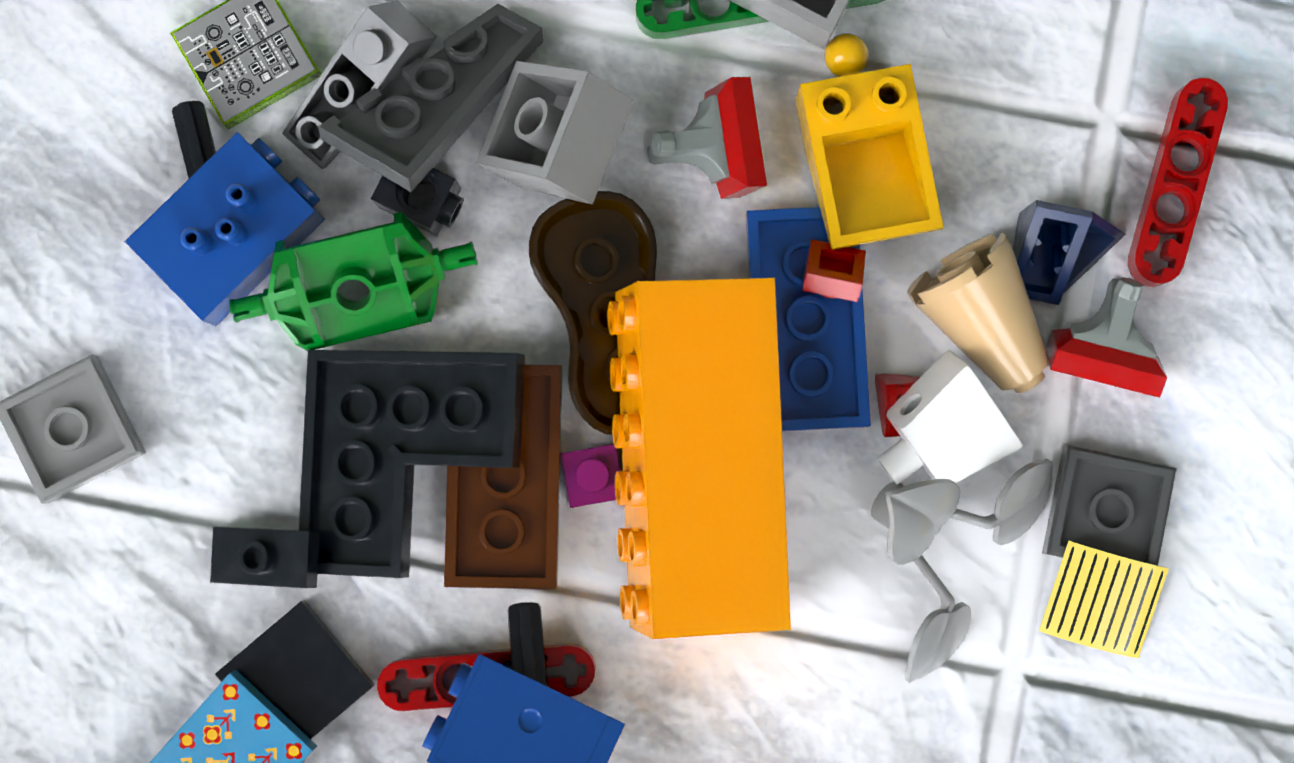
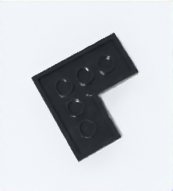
M308 350L299 530L320 531L318 574L409 578L414 465L520 468L524 354Z

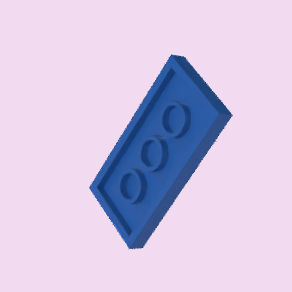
M820 207L746 211L749 278H775L782 432L870 427L863 289H861L858 302L840 298L831 299L816 293L802 291L806 257L811 239L829 243ZM860 245L851 246V248L860 249Z

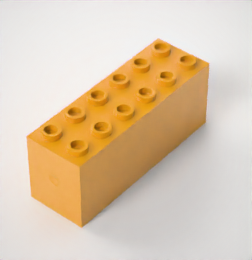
M775 278L637 281L616 291V301H609L607 320L610 335H617L618 358H611L610 383L613 392H620V414L613 416L612 435L615 448H622L623 471H617L615 474L616 501L618 505H624L625 528H619L617 533L620 562H627L628 585H621L620 611L623 620L629 619L630 628L651 639L791 630Z

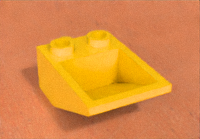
M850 33L835 36L825 49L824 59L826 66L831 73L838 77L800 84L795 98L804 150L831 250L932 232L944 228L911 64L861 73L868 62V48L860 37ZM893 93L895 103L886 104L879 96ZM842 103L843 111L835 115L828 113L824 109L826 105Z

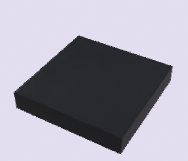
M305 600L300 601L215 673L222 682L229 673L237 670L310 739L315 737L375 686Z

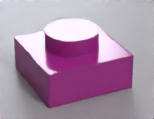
M614 444L561 453L570 508L616 500L615 474L617 471H620L617 449Z

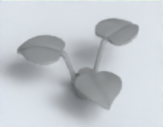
M1045 459V461H1033L1015 472L1001 490L995 504L994 514L985 517L957 509L960 487L950 479H932L907 486L901 483L896 485L893 481L887 484L875 498L871 508V516L889 529L887 551L890 559L899 565L914 561L941 599L940 609L931 612L924 619L914 637L905 674V680L908 683L928 675L943 665L964 641L971 622L970 606L964 602L955 605L954 597L922 554L929 548L935 535L940 532V527L945 525L950 518L985 529L994 528L992 539L998 545L1009 544L1020 538L1036 522L1045 506L1052 481V461Z

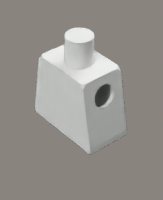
M948 350L888 410L886 416L902 439L877 457V460L896 485L921 467L933 479L944 478L957 483L1016 452L1024 445L970 366Z

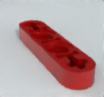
M1210 78L1191 80L1175 93L1171 101L1128 254L1127 266L1130 275L1144 286L1157 287L1171 282L1180 274L1184 267L1228 109V97L1225 89L1218 82ZM1199 93L1203 94V103L1211 107V110H1208L1198 118L1195 130H1179L1178 126L1185 128L1192 123L1194 118L1195 106L1187 103V100L1192 99ZM1176 143H1188L1196 149L1199 157L1198 164L1194 170L1182 171L1173 164L1171 150ZM1172 194L1180 199L1184 207V215L1181 221L1172 224L1163 221L1159 217L1156 207L1160 196ZM1150 229L1158 234L1177 236L1176 240L1170 238L1163 242L1160 259L1168 262V267L1156 271L1155 274L1150 273L1151 263L1143 260L1144 254H1149L1156 250L1161 236L1150 235Z
M571 643L544 645V652L548 657L546 668L563 665L565 655L571 654L574 655L576 664H585L587 669L586 673L578 675L577 684L574 685L567 684V679L564 675L548 676L547 683L549 687L568 697L576 696L586 691L592 684L596 671L594 657L588 649L579 644ZM510 649L407 657L395 660L385 667L378 677L377 691L379 698L387 707L396 711L453 707L457 698L448 694L449 690L445 686L444 674L447 668L454 664H462L463 662L473 666L478 654L502 665L505 661L511 659ZM435 665L433 686L438 698H428L430 686L413 689L409 692V699H402L400 690H391L389 683L399 676V669H405L409 679H422L429 676L426 666Z

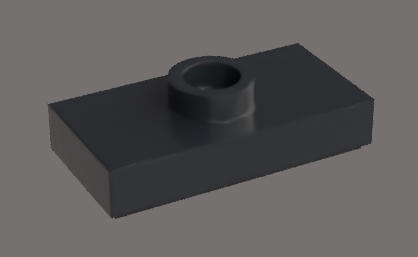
M213 527L210 583L317 588L320 531Z

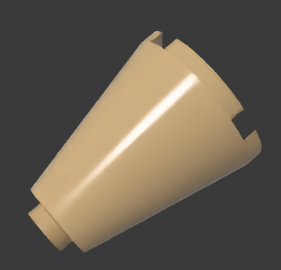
M1001 233L998 239H996L994 234L987 235L961 247L941 260L944 267L937 272L935 278L932 279L929 273L925 271L910 285L907 294L912 302L1001 390L1014 389L1016 393H1022L1032 389L1045 378L1043 370L1048 366L1049 358L1011 242L1006 234Z

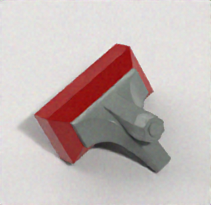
M731 77L706 91L704 100L699 102L696 116L683 131L669 132L666 130L655 132L653 137H651V146L647 148L649 162L654 165L688 163L697 166L708 176L711 184L716 183L721 199L741 198L766 187L767 180L751 77Z
M1113 278L1108 284L1107 292L1099 311L1092 318L1080 323H1071L1070 328L1052 330L1045 348L1049 358L1050 370L1160 398L1167 381V375L1153 344L1138 332L1133 321L1137 301L1141 299L1144 285L1131 278Z

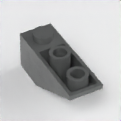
M399 1L367 6L282 134L321 169L326 168L341 151L321 140L318 126L332 116H335L338 120L358 107L356 100L373 88L382 91L403 76L402 68L419 57L422 59L438 36Z

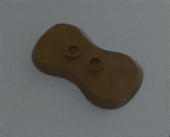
M598 191L593 204L566 198L545 210L532 227L529 239V259L535 277L559 309L567 328L570 343L568 384L572 402L581 417L593 429L603 434L612 435L613 416L620 414V392H613L610 383L611 358H618L617 335H610L608 329L609 301H616L615 292L637 281H655L657 244L654 228L649 218L634 200L621 193Z

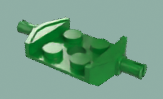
M403 212L394 213V222L347 234L286 248L284 240L277 241L275 243L269 288L263 289V293L230 299V311L236 323L268 314L270 321L277 320L295 345L306 351L324 348L432 322L439 282L445 279V271L478 265L473 241L442 249L441 251H439V248L433 249L432 244ZM348 280H358L366 284L370 292L365 298L352 301L344 298L339 293L338 287Z

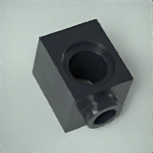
M432 168L419 184L434 186L435 198L429 206L415 209L410 207L408 203L410 191L382 176L370 198L378 208L392 215L403 212L416 227L435 236H438L443 225L450 228L458 217L464 198L458 196L462 188L455 178Z

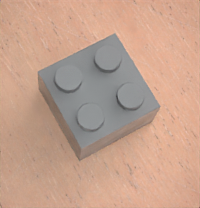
M516 61L476 164L520 188L593 204L634 100L589 71Z

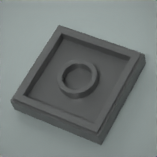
M1063 445L1042 554L1063 558L1068 541H1072L1121 557L1158 566L1177 468Z

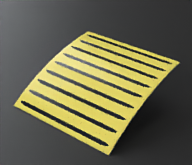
M1068 541L1039 631L1095 649L1139 658L1169 568L1121 557Z

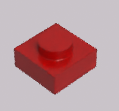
M811 239L806 257L802 291L816 293L831 299L840 298L858 302L863 286L866 251L851 247L831 250L830 243Z

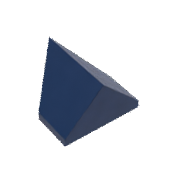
M1035 200L1019 213L1013 243V251L1029 299L1059 305L1063 294L1126 234L1093 211Z

